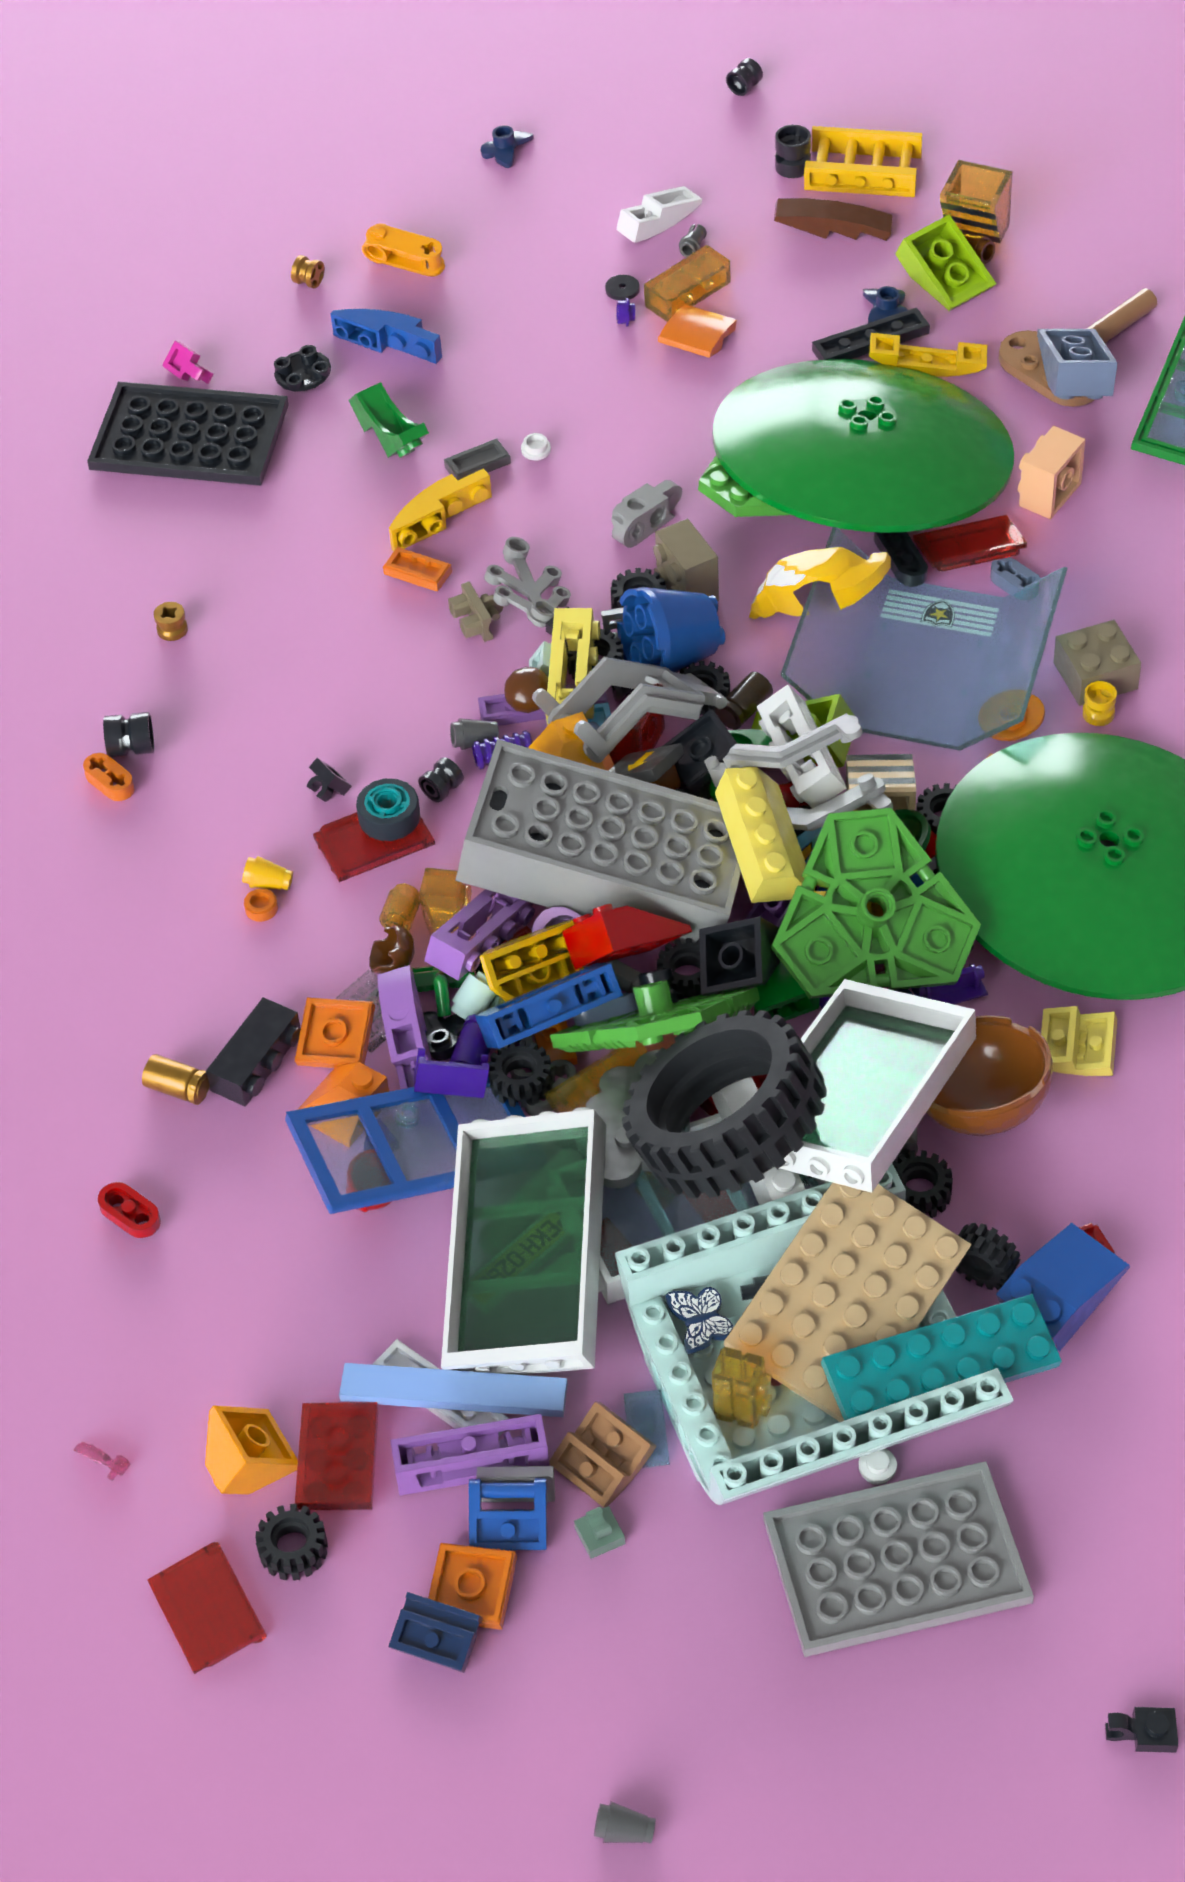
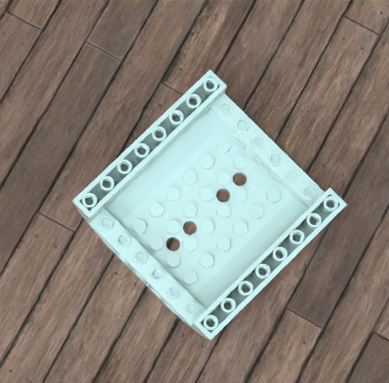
M891 1164L878 1184L905 1201L906 1189L893 1164ZM832 1182L615 1252L624 1295L645 1363L697 1482H700L707 1495L717 1505L738 1500L1009 1406L1014 1400L998 1368L839 1422L785 1385H769L765 1379L770 1375L724 1346V1340H712V1344L709 1347L693 1354L686 1353L684 1341L688 1327L685 1326V1321L678 1319L669 1310L666 1304V1294L671 1291H689L697 1297L704 1288L712 1287L721 1296L722 1305L721 1310L718 1312L719 1315L729 1319L734 1327L752 1301V1299L742 1301L740 1286L753 1284L754 1277L767 1276L772 1272ZM943 1289L917 1328L957 1317ZM738 1386H743L750 1390V1394L744 1398L734 1397L730 1392Z

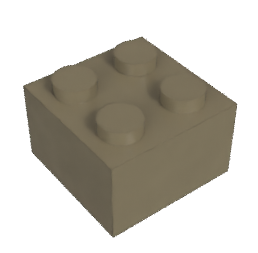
M687 518L655 531L656 545L653 546V552L657 567L654 568V573L657 572L660 574V578H664L666 588L668 590L704 593L707 596L713 595L719 601L718 556Z
M1115 619L1056 636L1053 663L1079 706L1085 703V688L1095 681H1105L1112 684L1117 690V695L1138 689L1141 661Z

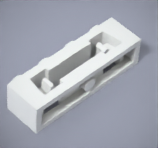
M786 685L757 706L762 717L759 724L766 735L772 739L769 743L770 746H783L793 741L787 735L786 730L791 735L797 732L799 737L817 728L805 701L789 685ZM827 746L809 755L816 761L818 766L811 759L804 762L802 758L781 769L786 778L792 781L793 785L790 787V790L799 803L805 801L812 809L847 789Z

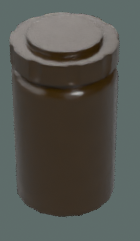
M750 672L725 697L727 699L726 706L723 709L716 707L715 712L726 727L737 730L758 710L757 706L772 696V685L762 674Z

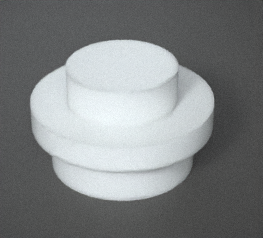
M540 433L527 435L521 445L522 455L529 460L537 461L544 459L551 452L550 442Z
M882 1449L859 1458V1472L871 1484H884L892 1479L896 1473V1458L887 1449Z

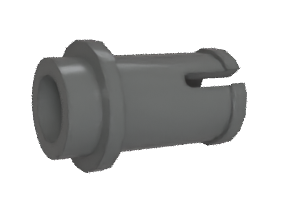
M695 224L691 225L687 235L681 238L679 250L683 256L693 257L699 253L701 249L700 244L707 235V231L702 225L697 224V227Z

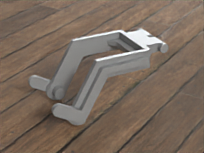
M603 657L561 704L543 688L537 689L532 696L535 704L548 716V724H550L554 720L583 712L585 714L611 685L634 689L597 730L584 720L576 723L574 733L584 742L583 751L585 755L596 763L602 762L647 712L697 720L704 704L715 706L718 709H723L727 704V699L707 686V684L691 673H674L667 667Z
M846 713L783 746L735 744L729 750L728 755L723 758L724 763L719 762L716 756L708 757L704 762L715 787H718L727 768L767 767L782 769L839 739L842 743L851 742L859 738L863 731L858 718ZM868 773L858 778V786L813 809L786 808L794 830L814 831L823 826L829 813L851 812L867 803L873 809H893V804L883 793L886 790L883 780Z

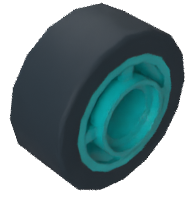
M391 778L373 781L364 787L357 797L358 821L361 829L369 837L380 841L401 839L413 832L419 824V799L415 789L405 781Z

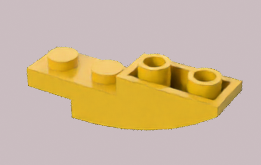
M484 468L460 480H457L450 474L420 492L403 507L389 527L392 551L394 552L397 547L405 549L447 529V518L491 498L490 475Z

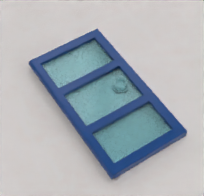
M488 1074L484 1098L414 1092V1087L288 1111L286 1112L285 1121L329 1214H335L454 1188L458 1125L472 1123V1121L477 1119L494 1121L503 1120L511 1115L526 1116L518 1102H516L515 1107L509 1106L508 1099L503 1104L499 1101L498 1096L495 1097L493 1095ZM540 1143L479 1150L477 1183L542 1170L549 1163V1159Z

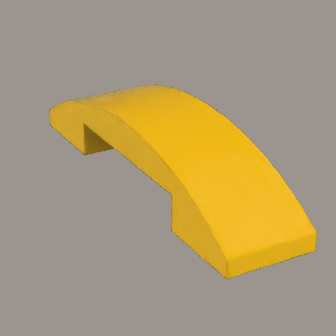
M871 333L869 357L881 364L918 370L936 377L960 376L986 369L987 345L958 342L957 351L900 345L899 335Z

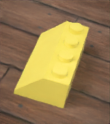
M758 767L727 768L723 773L715 795L751 903L791 900L797 886L802 885L804 880L802 873L806 863L779 785Z

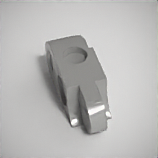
M665 480L655 487L646 483L624 497L622 502L617 504L612 512L611 522L614 526L612 538L627 548L638 545L675 517L670 511L680 501L682 488L671 480Z

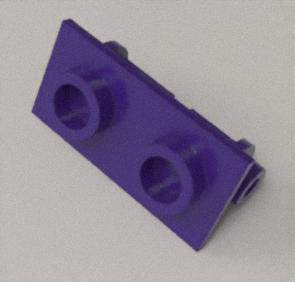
M974 964L963 968L958 982L954 985L911 988L915 996L953 1005L988 995L981 980L985 978L984 970L981 965L975 966Z

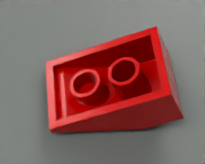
M610 903L594 908L592 910L593 915L590 913L573 919L574 925L563 930L562 934L574 969L578 970L595 963H606L653 951L691 933L692 930L688 924L627 905L613 909Z

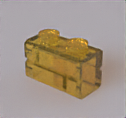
M729 1347L721 1349L712 1372L713 1408L716 1419L730 1423L735 1420L737 1425L754 1429L758 1426L761 1416H768L772 1403V1395L768 1394L772 1375L766 1373L763 1356L748 1352L742 1355V1351Z

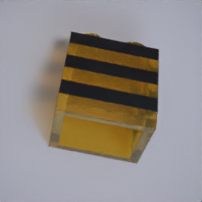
M958 160L940 193L943 217L950 214L963 234L987 236L992 242L1001 243L1010 223L1013 171Z

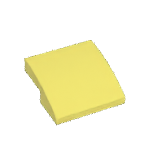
M1078 1006L1043 1009L1041 1035L1045 1038L1050 1049L1053 1072L1083 1076H1113L1118 1022L1115 1012L1080 1014Z

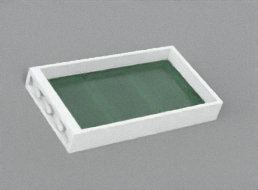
M844 979L801 1038V1041L825 1078L823 1083L827 1088V1096L821 1099L825 1105L823 1114L815 1116L814 1120L817 1127L812 1134H805L802 1138L804 1143L802 1148L797 1153L791 1151L784 1158L786 1163L780 1169L872 1193L976 1039L975 1009Z
M580 1107L572 1112L563 1113L545 1111L537 1116L522 1117L511 1115L503 1120L489 1121L477 1119L472 1121V1123L458 1125L441 1368L443 1370L527 1375L595 1368L606 1123L595 1109Z

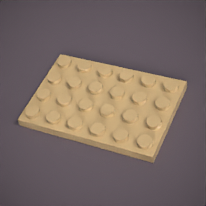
M832 1182L724 1340L723 1345L834 1419L842 1422L844 1419L821 1365L822 1358L917 1329L972 1244L879 1184L871 1193Z

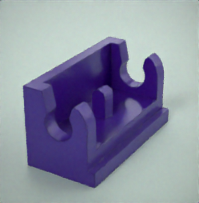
M418 1048L414 1068V1092L484 1098L489 1074V1063H487L489 1054H481L479 1065H471L452 1061L426 1060V1057H424L426 1048Z

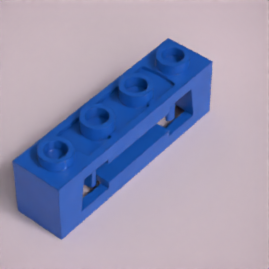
M595 963L475 1015L486 1046L488 1048L500 1049L616 999L623 994L611 963Z

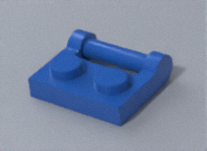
M535 1478L534 1482L482 1483L481 1479H469V1546L500 1550H547L546 1478ZM482 1498H534V1509L482 1510L481 1501Z

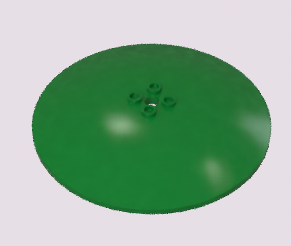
M855 359L812 360L792 363L762 372L737 386L725 397L715 414L712 435L716 455L723 468L742 488L764 503L784 513L817 524L846 530L879 533L910 532L937 528L958 522L976 514L994 502L1009 483L1014 466V448L1010 435L1002 421L983 402L958 386L936 376L918 370L881 364L876 361Z
M1063 733L1036 737L1013 744L984 759L970 770L957 784L941 813L936 834L935 857L937 872L943 874L981 923L975 939L987 951L1021 974L1045 985L1074 994L1103 999L1137 1000L1157 998L1185 991V759L1160 747L1121 736L1099 733ZM1109 840L1116 846L1106 847L1100 841Z

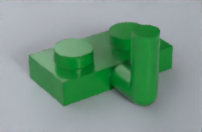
M434 966L412 968L418 992H427L435 989L437 1014L439 1017L451 1015L448 984L449 988H460L469 973L475 975V971H469L458 981Z

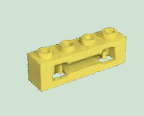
M554 608L547 692L559 704L573 691V688H565L568 663L565 640H567L568 651H577L576 687L589 674L592 666L598 664V647H594V641L600 640V621L594 620L592 608ZM594 704L584 714L587 721L594 718Z

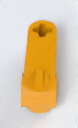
M383 223L371 226L366 232V240L362 245V252L369 260L375 263L390 265L430 277L438 276L445 269V262L441 257L442 246L436 239L390 227Z

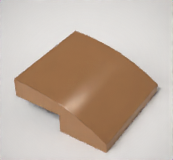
M595 1401L575 1433L568 1432L549 1460V1465L554 1466L558 1472L605 1508L628 1486L657 1446L604 1404Z

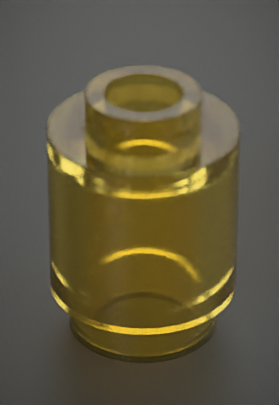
M401 883L389 891L379 916V921L384 928L397 924L404 926L410 931L420 906V894L415 887Z

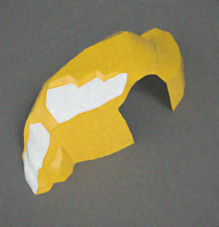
M832 547L808 550L780 559L767 572L764 582L758 588L757 595L751 604L749 618H767L776 612L791 616H808L793 592L803 585L815 581L830 583L831 590L840 609L855 604L882 581L891 568V557L887 552L873 553L866 560L846 548Z

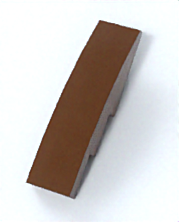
M778 198L775 205L774 221L825 239L830 231L857 240L860 232L887 241L891 234L892 214L865 206L810 198Z

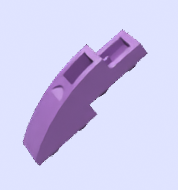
M408 965L377 975L387 1044L392 1064L396 1067L401 1089L414 1087V1068L418 1048H426L424 1057H426V1060L432 1061L425 1034L427 1028L412 967Z

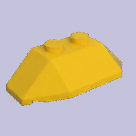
M573 919L534 931L490 948L479 957L490 990L506 1002L581 970L574 969L562 934L563 930L574 925Z

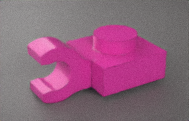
M174 341L162 364L165 369L185 381H188L191 376L197 381L202 380L209 384L214 375L208 369L197 364L200 358L199 354L178 341Z

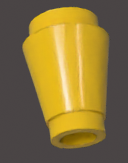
M260 856L256 858L248 857L242 882L249 884L250 888L289 890L293 879V871L287 870Z

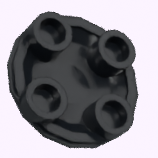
M305 345L299 351L291 353L286 357H279L274 361V377L277 384L283 389L293 392L307 391L325 382L330 375L331 364L325 355L317 352L315 346Z

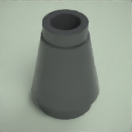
M459 718L457 722H451L450 738L453 748L460 747L461 750L471 748L474 741L483 743L484 739L493 741V737L499 738V729L496 721Z
M610 1801L609 1805L600 1803L596 1817L594 1837L603 1838V1843H652L656 1818L648 1817Z

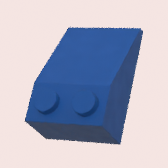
M1070 1223L1022 1263L996 1293L999 1302L1003 1303L1033 1294L1053 1342L1060 1352L1128 1271L1130 1265L1075 1224Z

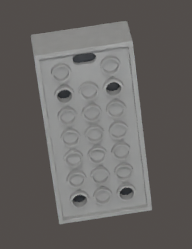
M497 739L464 840L455 881L549 908L566 907L581 916L590 913L593 915L592 910L605 904L611 903L613 909L627 905L690 925L692 932L678 939L683 944L686 943V938H692V943L696 944L699 939V929L728 922L741 870L718 802Z

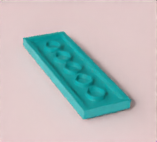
M1030 1294L822 1358L821 1365L845 1421L998 1368L1004 1382L1008 1383L1057 1368L1062 1360L1034 1296Z

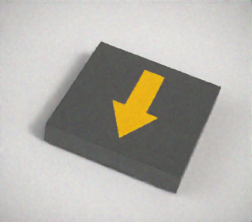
M678 743L629 753L608 771L645 782H654L680 760L685 752L682 744Z

